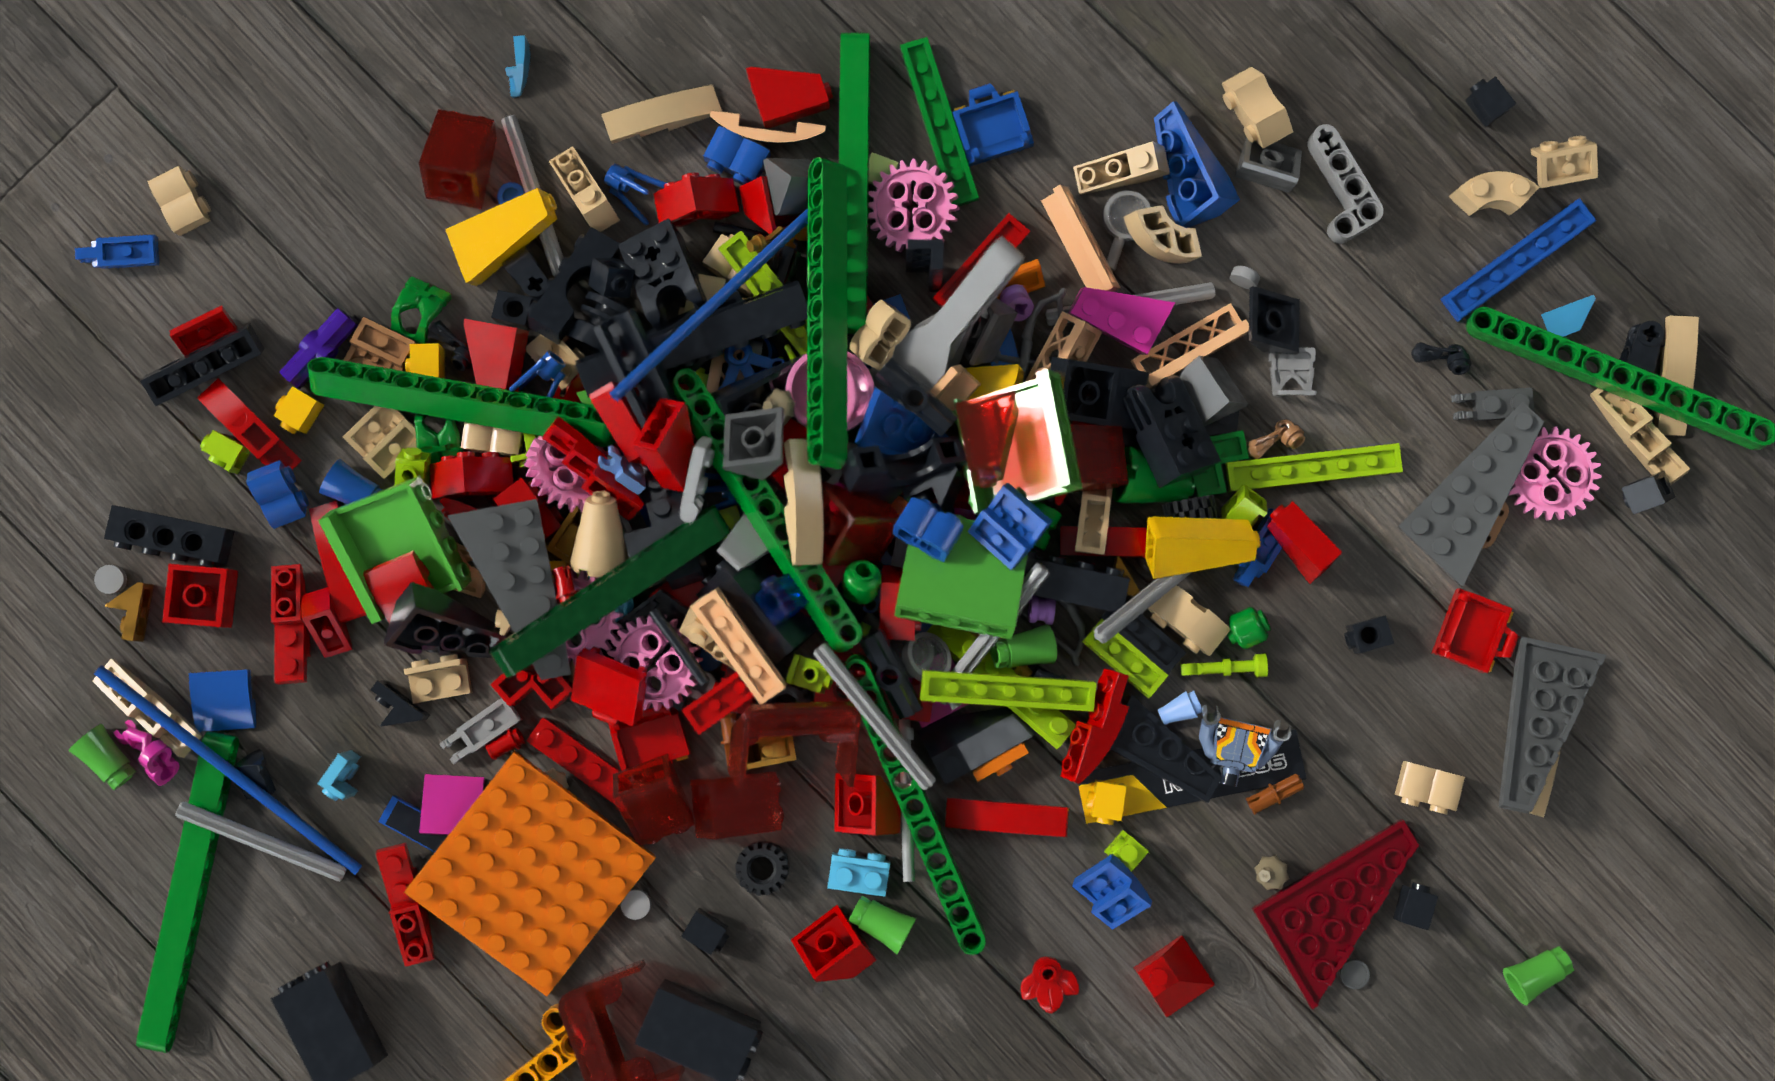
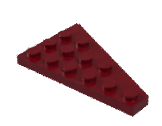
M1403 819L1391 824L1251 908L1312 1010L1318 1007V1002L1328 986L1332 985L1337 972L1343 967L1354 950L1355 943L1371 923L1372 916L1377 913L1389 894L1388 891L1398 875H1401L1406 867V862L1413 856L1419 846Z

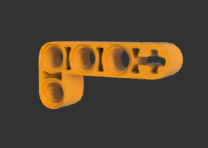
M562 1003L555 1004L542 1017V1026L553 1043L503 1081H522V1073L531 1074L534 1081H549L586 1051L590 1044V1036L567 1005ZM551 1013H560L564 1018V1024L562 1026L554 1025L551 1021ZM570 1036L578 1037L582 1042L581 1049H572L568 1044V1038ZM545 1055H554L558 1060V1066L551 1068L546 1065Z

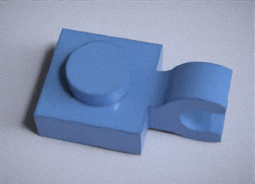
M610 445L608 447V454L613 458L605 459L600 455L598 457L599 466L603 470L612 472L615 475L616 481L639 495L646 488L644 469L638 463L628 462L625 457L620 455L618 448Z

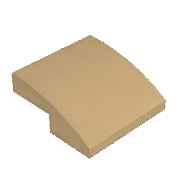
M374 406L343 435V438L383 479L395 469L396 457L402 449L417 448L415 426L399 410Z

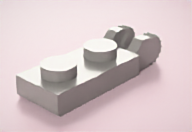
M704 436L698 440L693 448L680 507L681 511L679 512L683 522H688L689 524L696 520L702 510L704 500L701 495H704L708 484V478L704 477L706 467H711L715 453L714 450H710L713 439Z
M500 698L456 729L457 732L442 741L440 746L442 749L449 748L459 739H463L467 747L452 755L450 761L454 765L469 754L477 752L523 719L514 706L509 707Z

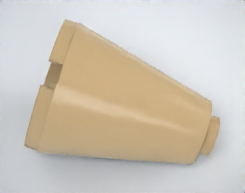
M593 492L592 496L587 497L585 500L570 559L571 569L576 573H579V569L587 571V576L601 577L629 559L616 499L610 496L608 492Z

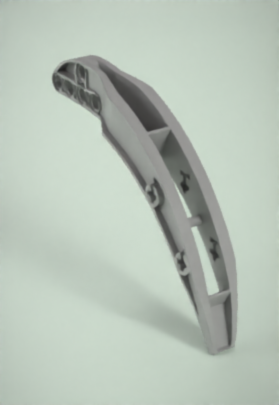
M1001 236L988 249L940 311L916 324L912 330L908 331L905 338L895 346L892 358L915 379L928 386L931 390L951 366L959 365L974 324L1008 284L1021 266L1025 256ZM872 367L869 371L873 378L874 388L880 389L889 397L902 404L897 397L874 378L879 371ZM912 390L910 393V400L915 405H918L924 398L923 394L918 390ZM822 467L832 476L822 486L823 510L829 505V499L835 496L832 485L838 483L842 475L841 469ZM768 480V484L777 496L781 491ZM759 506V510L761 511L764 508V506ZM745 513L717 550L738 571L769 553ZM775 530L776 537L786 541L785 535Z

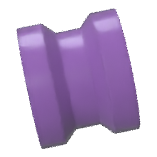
M1017 284L1008 286L1000 295L1002 302L1018 312L1014 321H1022L1031 315L1034 305L1023 286Z
M1033 595L1029 600L1028 622L1044 621L1046 624L1052 625L1055 616L1056 600Z

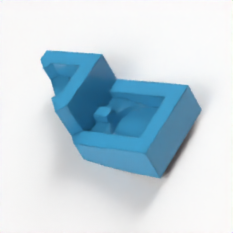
M525 35L513 36L516 66L505 68L506 75L510 81L512 98L521 97L528 77L530 44Z
M1591 295L1541 314L1547 331L1561 337L1580 331L1596 300L1595 296Z

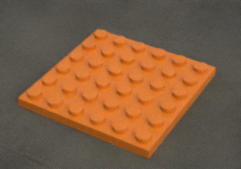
M514 751L405 889L404 893L547 997L652 864L656 855L518 752Z

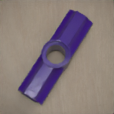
M337 308L318 330L311 331L302 339L299 344V351L279 372L296 388L301 389L309 380L308 363L318 357L334 359L338 354V347L358 325L342 310Z

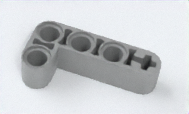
M1320 125L1309 137L1307 147L1345 209L1327 227V234L1330 240L1337 244H1342L1375 225L1382 218L1384 208L1338 131L1331 125ZM1320 138V139L1322 140V139L1326 138V140H1327L1328 142H1327V143H1326V142L1320 143V142L1318 141V139ZM1331 150H1334L1329 156L1326 155L1327 152L1330 153ZM1332 160L1341 161L1344 169L1342 171L1336 170L1332 165ZM1347 184L1355 185L1358 189V195L1350 194L1347 190ZM1362 208L1371 210L1373 213L1372 220L1366 219L1362 215ZM1338 222H1343L1348 226V234H1343L1338 230Z

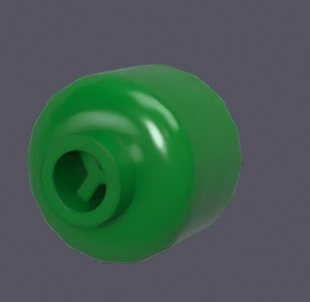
M856 560L850 563L844 571L841 583L842 594L853 603L867 604L872 602L879 592L882 580L881 571L875 564L869 561Z
M1247 607L1231 615L1228 619L1231 630L1227 636L1232 645L1238 643L1241 648L1249 649L1268 639V631H1271V627L1262 609L1257 611L1254 607Z

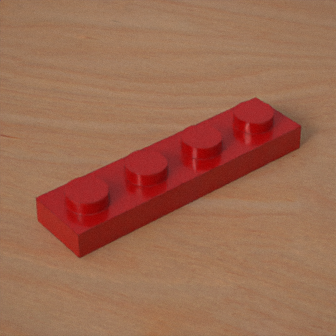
M1008 213L933 297V301L942 308L988 249L1001 236L1017 249L1030 234V230Z
M542 717L526 740L620 809L639 785L631 778L626 777L625 774L622 775L620 770L546 717Z

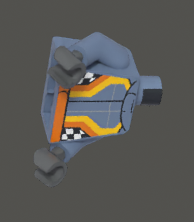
M1203 705L1201 708L1203 719L1199 731V740L1205 756L1210 758V763L1223 766L1221 784L1237 787L1240 770L1254 773L1256 769L1263 768L1276 755L1283 741H1287L1291 737V725L1285 731L1279 730L1281 720L1275 721L1274 731L1271 733L1272 729L1221 717L1219 706H1216V711L1212 714L1207 713V705Z

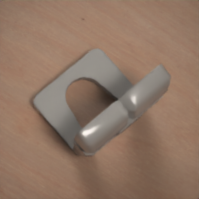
M1299 347L1298 354L1269 353V362H1271L1269 370L1273 396L1303 395V397H1312L1317 395V391L1312 390L1315 369L1313 368V362H1315L1316 356L1315 348ZM1290 378H1294L1302 390H1282V388Z

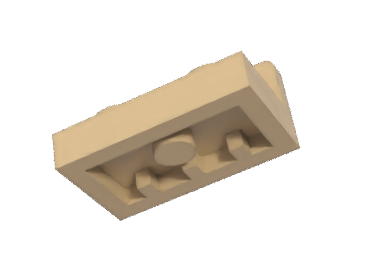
M1573 136L1568 138V142L1563 143L1546 141L1540 143V147L1531 148V155L1537 158L1538 186L1541 188L1598 178L1597 144L1586 139L1585 136Z
M540 334L526 346V352L536 363L548 350L554 352L565 362L566 366L561 371L566 376L559 384L561 391L564 393L570 381L578 374L575 366L576 360L585 356L577 347L573 350L569 348L565 343L569 339L566 335L558 345Z
M453 654L440 657V663L429 664V659L411 662L412 668L404 669V674L409 677L413 704L473 693L467 659H458V655Z

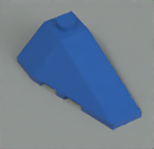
M1173 101L1154 117L1157 142L1165 148L1170 174L1163 176V179L1167 180L1169 195L1166 196L1167 206L1175 223L1184 228H1189L1220 216L1237 203L1240 198L1227 172L1178 102Z

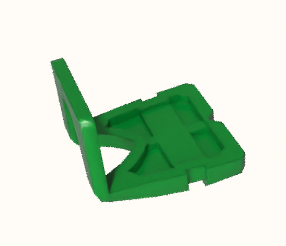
M410 277L405 283V288H402L392 309L391 330L415 341L417 344H427L428 326L441 313L443 306L446 307L451 301V293L436 286L430 287L429 283L415 277ZM418 308L421 314V321L416 334H411L403 328L400 313Z
M416 413L414 421L416 447L422 452L431 453V464L440 462L443 456H457V453L465 452V450L461 449L462 439L455 420L446 419L440 432L436 433L424 423L423 420L427 415Z

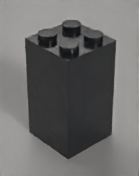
M770 553L740 571L736 570L724 559L715 567L717 573L715 571L712 572L701 582L704 587L696 594L700 599L719 587L775 667L819 630Z
M329 961L305 973L306 980L302 975L277 988L280 994L271 998L312 1081H348L374 1067L388 1056L340 962L331 966Z
M665 979L656 992L634 1044L717 1081H743L751 1062L747 1055L749 1052L755 1054L763 1031L759 1030L761 1021Z

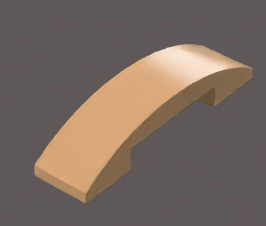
M711 110L710 114L711 118L726 129L744 137L765 142L800 141L825 132L826 125L797 121L796 133L739 126L741 114Z

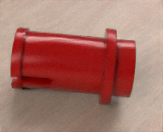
M561 566L551 571L558 593L556 595L557 601L561 603L578 592L574 587L570 566H565V570Z
M509 728L506 734L487 743L485 747L489 756L496 760L515 748L517 750L521 749L525 739L518 728Z

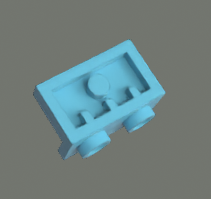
M352 750L336 756L318 782L324 788L322 792L335 801L355 796L358 790L345 782V780H350L360 767L356 763L361 756Z
M839 848L838 853H832L827 888L885 897L890 861L885 860V855L868 853L867 857L856 856L855 850Z

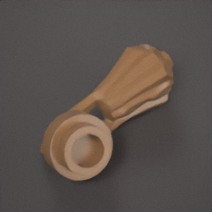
M1287 419L1280 420L1275 425L1276 431L1247 442L1248 455L1254 459L1262 457L1279 439H1281V442L1286 447L1296 449L1305 441L1304 431ZM1285 424L1289 427V429L1285 426L1281 428V425Z

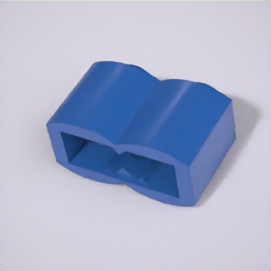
M718 126L703 157L705 162L708 163L707 167L718 174H722L723 171L733 175L735 182L744 185L761 177L765 169L763 160L770 158L771 153L765 147L745 139L724 127Z
M281 460L248 472L246 481L250 492L260 505L265 518L273 529L306 517L307 506H309L305 492L303 490L299 491L294 485L296 478L292 469L289 466L285 467Z
M912 497L894 524L893 534L903 542L919 548L936 560L945 562L962 535L964 525L954 514L937 511L930 501Z

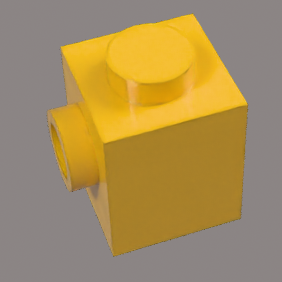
M439 343L409 344L410 358L405 360L406 372L445 379V348Z
M292 386L287 395H283L277 402L275 407L277 411L274 416L282 421L279 426L295 435L298 430L307 434L324 404Z
M1095 779L1094 792H1088L1086 809H1091L1090 814L1092 817H1097V823L1114 825V820L1122 821L1127 788L1125 784Z

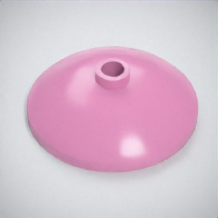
M847 351V431L863 421L874 391V382L866 365L858 357ZM805 354L791 368L786 382V390L790 391L793 400L796 402L794 408L795 418L807 427V354Z

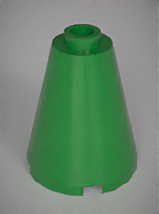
M1134 446L1123 447L1117 457L1115 470H1118L1117 480L1114 479L1112 498L1115 502H1175L1192 497L1195 491V481L1192 480V477L1159 488L1142 450Z

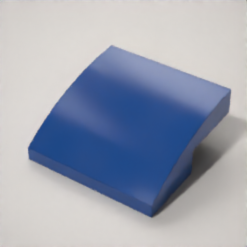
M1007 483L1001 487L990 505L981 511L968 532L1004 565L1013 570L1033 548L1053 521L1010 483Z
M251 670L189 673L195 728L199 732L256 728V701L252 699Z
M1114 854L1109 855L1077 876L1072 885L1073 888L1093 903L1091 913L1112 930L1152 905V900L1142 884Z

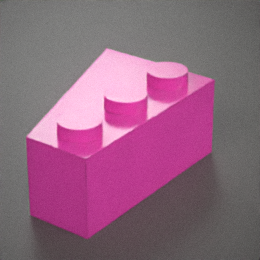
M1083 287L1077 294L1068 314L1102 331V334L1139 354L1147 355L1175 302Z

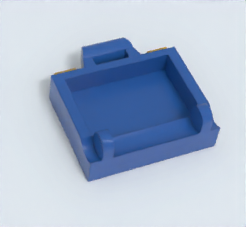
M991 83L969 90L968 107L964 105L954 108V111H952L969 167L1034 146L1031 130L1018 91L1012 90L1000 96ZM992 95L991 100L978 104L975 103L977 99Z

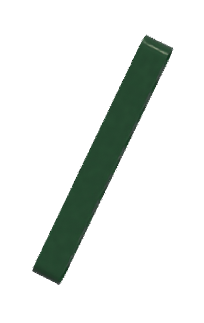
M715 505L702 510L695 521L690 522V524L688 522L682 523L497 644L489 653L507 678L519 673L722 540L731 532V529Z

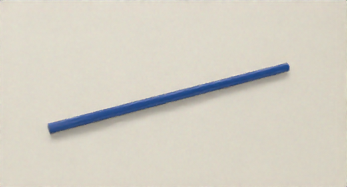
M808 208L610 392L611 397L615 401H619L799 233L808 224Z
M103 665L96 670L95 676L354 875L362 867L360 863Z

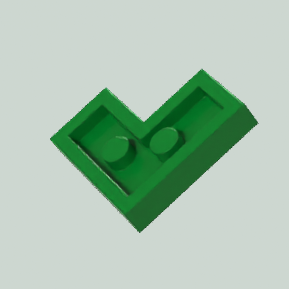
M1243 430L1210 436L1221 461L1203 473L1192 477L1195 481L1196 497L1218 495L1227 492L1221 465L1227 462L1249 459Z

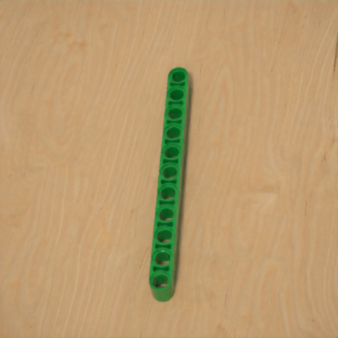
M870 32L841 33L839 163L845 165L847 171V335H854L859 328L865 325L867 318Z
M816 157L812 160L808 169L807 458L812 465L841 469L847 459V171L843 164Z
M1479 307L1466 322V330L1473 338L1748 449L1761 450L1775 442V423L1766 418L1492 308ZM1475 318H1484L1488 323V328L1478 327ZM1509 328L1513 330L1515 339H1507L1503 335V329ZM1531 339L1541 342L1543 347L1541 351L1532 348L1530 344ZM1558 350L1566 351L1570 356V361H1562L1558 357ZM1586 361L1596 364L1597 373H1591L1587 370ZM1614 372L1621 373L1625 377V384H1619L1615 381ZM1643 383L1651 386L1653 389L1652 396L1646 395L1642 391ZM1670 395H1676L1680 399V407L1672 405ZM1698 406H1703L1708 410V418L1700 416ZM1727 417L1736 421V430L1728 427ZM1756 428L1762 430L1765 434L1764 441H1760L1755 436Z
M327 357L312 359L307 365L311 392L318 396L543 436L548 427L559 416L583 434L594 446L607 447L616 443L594 405L517 391L511 392L506 389Z
M691 369L678 371L670 384L678 401L684 402L687 405L692 433L697 441L702 436L713 439L710 450L715 451L712 464L830 647L842 653L850 650L862 638L861 626L821 564L793 565L784 507L766 479L760 480L726 471L723 468L725 416L695 371ZM678 383L687 384L690 390L681 389ZM694 407L702 408L706 415H699ZM710 432L718 433L722 440L714 439ZM742 481L751 483L754 490L746 489ZM759 506L766 507L769 511V516L762 514ZM775 530L782 532L785 535L786 541L778 539L775 535ZM807 580L813 581L817 585L818 591L811 590ZM824 605L832 608L834 616H829L825 613ZM840 630L849 634L850 642L841 638Z
M860 654L852 655L846 661L845 667L849 672V667L855 663L862 664L865 667L866 672L864 675L854 676L852 674V676L864 691H873L877 695L878 699L874 703L901 735L883 690L876 682V674L868 658ZM860 713L958 944L966 954H979L984 949L986 943L984 927L926 791L918 785L913 777L906 784L897 781L896 775L900 772L910 773L897 757L886 755L884 749L887 745ZM912 799H918L923 803V807L919 810H912L907 806V803ZM923 826H930L935 832L930 837H924L919 833V829ZM934 853H942L946 859L942 863H934L930 857ZM950 879L954 880L957 886L952 890H947L941 884L945 880ZM963 906L969 912L964 916H957L953 910L956 907ZM969 933H976L980 938L978 941L971 943L966 941L964 937Z
M207 731L202 742L234 766L239 748V738L237 736ZM199 756L188 803L224 817L231 779ZM185 820L136 1040L138 1048L163 1053L170 1052L174 1044L220 835Z

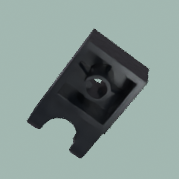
M669 218L618 244L625 263L635 270L633 285L647 320L657 331L668 325L667 309L675 299L680 297L687 298L694 304L696 310H699L707 302L699 281L700 278L684 238Z
M1052 357L1050 370L1060 374L1069 420L1136 430L1128 411L1124 407L1123 398L1125 392L1130 387L1147 385L1149 372Z
M1174 375L1167 376L1158 383L1156 387L1157 399L1147 386L1132 387L1127 390L1124 396L1125 407L1138 432L1135 438L1159 488L1199 475L1221 461L1183 381Z

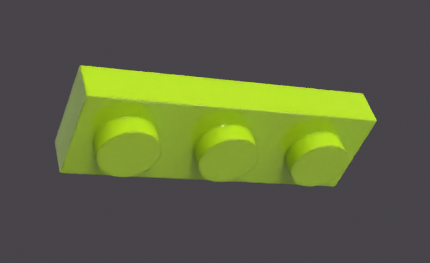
M1100 619L1082 640V643L1116 672L1128 675L1127 681L1144 696L1150 698L1169 675L1120 633H1117L1106 643H1101L1095 639L1094 629L1104 621Z

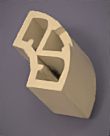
M1250 67L1222 83L1225 90L1223 100L1230 110L1233 109L1244 126V133L1251 143L1256 141L1262 148H1266L1293 133L1286 108L1273 94L1263 73Z
M1495 171L1471 178L1455 190L1449 198L1468 216L1486 208L1499 209L1510 216L1521 208L1540 187L1521 175Z
M1163 205L1139 209L1124 216L1125 224L1134 241L1152 257L1164 262L1179 264L1188 263L1202 257L1196 228H1184L1175 224L1167 216Z
M1177 585L1148 608L1153 614L1150 618L1162 628H1165L1166 625L1185 639L1183 644L1196 654L1200 650L1206 655L1211 656L1231 630L1218 616L1209 609L1199 605L1193 599V596Z

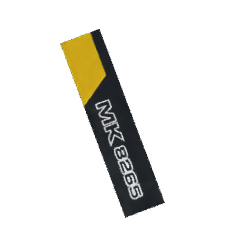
M1296 729L1292 730L1289 740L1283 741L1276 755L1263 768L1256 769L1254 773L1240 770L1237 787L1219 783L1212 798L1266 788L1269 783L1274 785L1294 774H1297L1301 780H1306ZM1203 748L1192 750L1221 776L1223 766L1210 763V758L1205 756ZM1133 762L1094 770L1086 779L1078 784L1086 824L1096 822L1097 817L1091 816V809H1086L1088 792H1094L1095 779L1122 783L1127 786L1122 817L1202 801Z

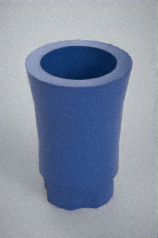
M338 459L325 476L319 494L349 504L383 489L352 469L343 460Z

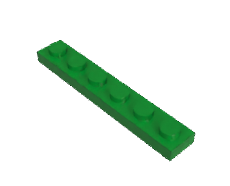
M928 37L901 44L900 50L940 174L945 172L948 175L944 184L952 182L955 185L949 193H956L959 197L952 201V204L959 207L978 201L979 196Z

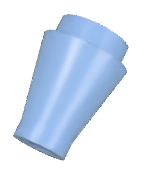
M1185 691L1165 706L1159 708L1158 712L1164 725L1172 722L1198 718L1197 714L1202 713V706L1195 691L1189 693Z

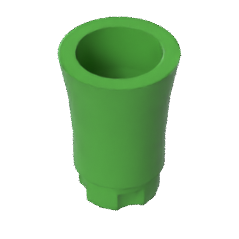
M1044 624L1032 630L1013 634L1012 639H998L990 649V655L996 668L1054 664L1057 660L1056 639L1051 627L1048 624Z
M103 724L87 732L69 749L70 753L86 764L104 783L107 782L113 791L124 785L137 773L136 769L130 764L131 761L118 748Z
M861 896L849 918V922L857 925L858 929L877 939L898 955L917 918L895 911L875 900L871 902L868 898Z
M1559 946L1503 969V975L1510 990L1526 1006L1541 993L1574 972L1570 957Z

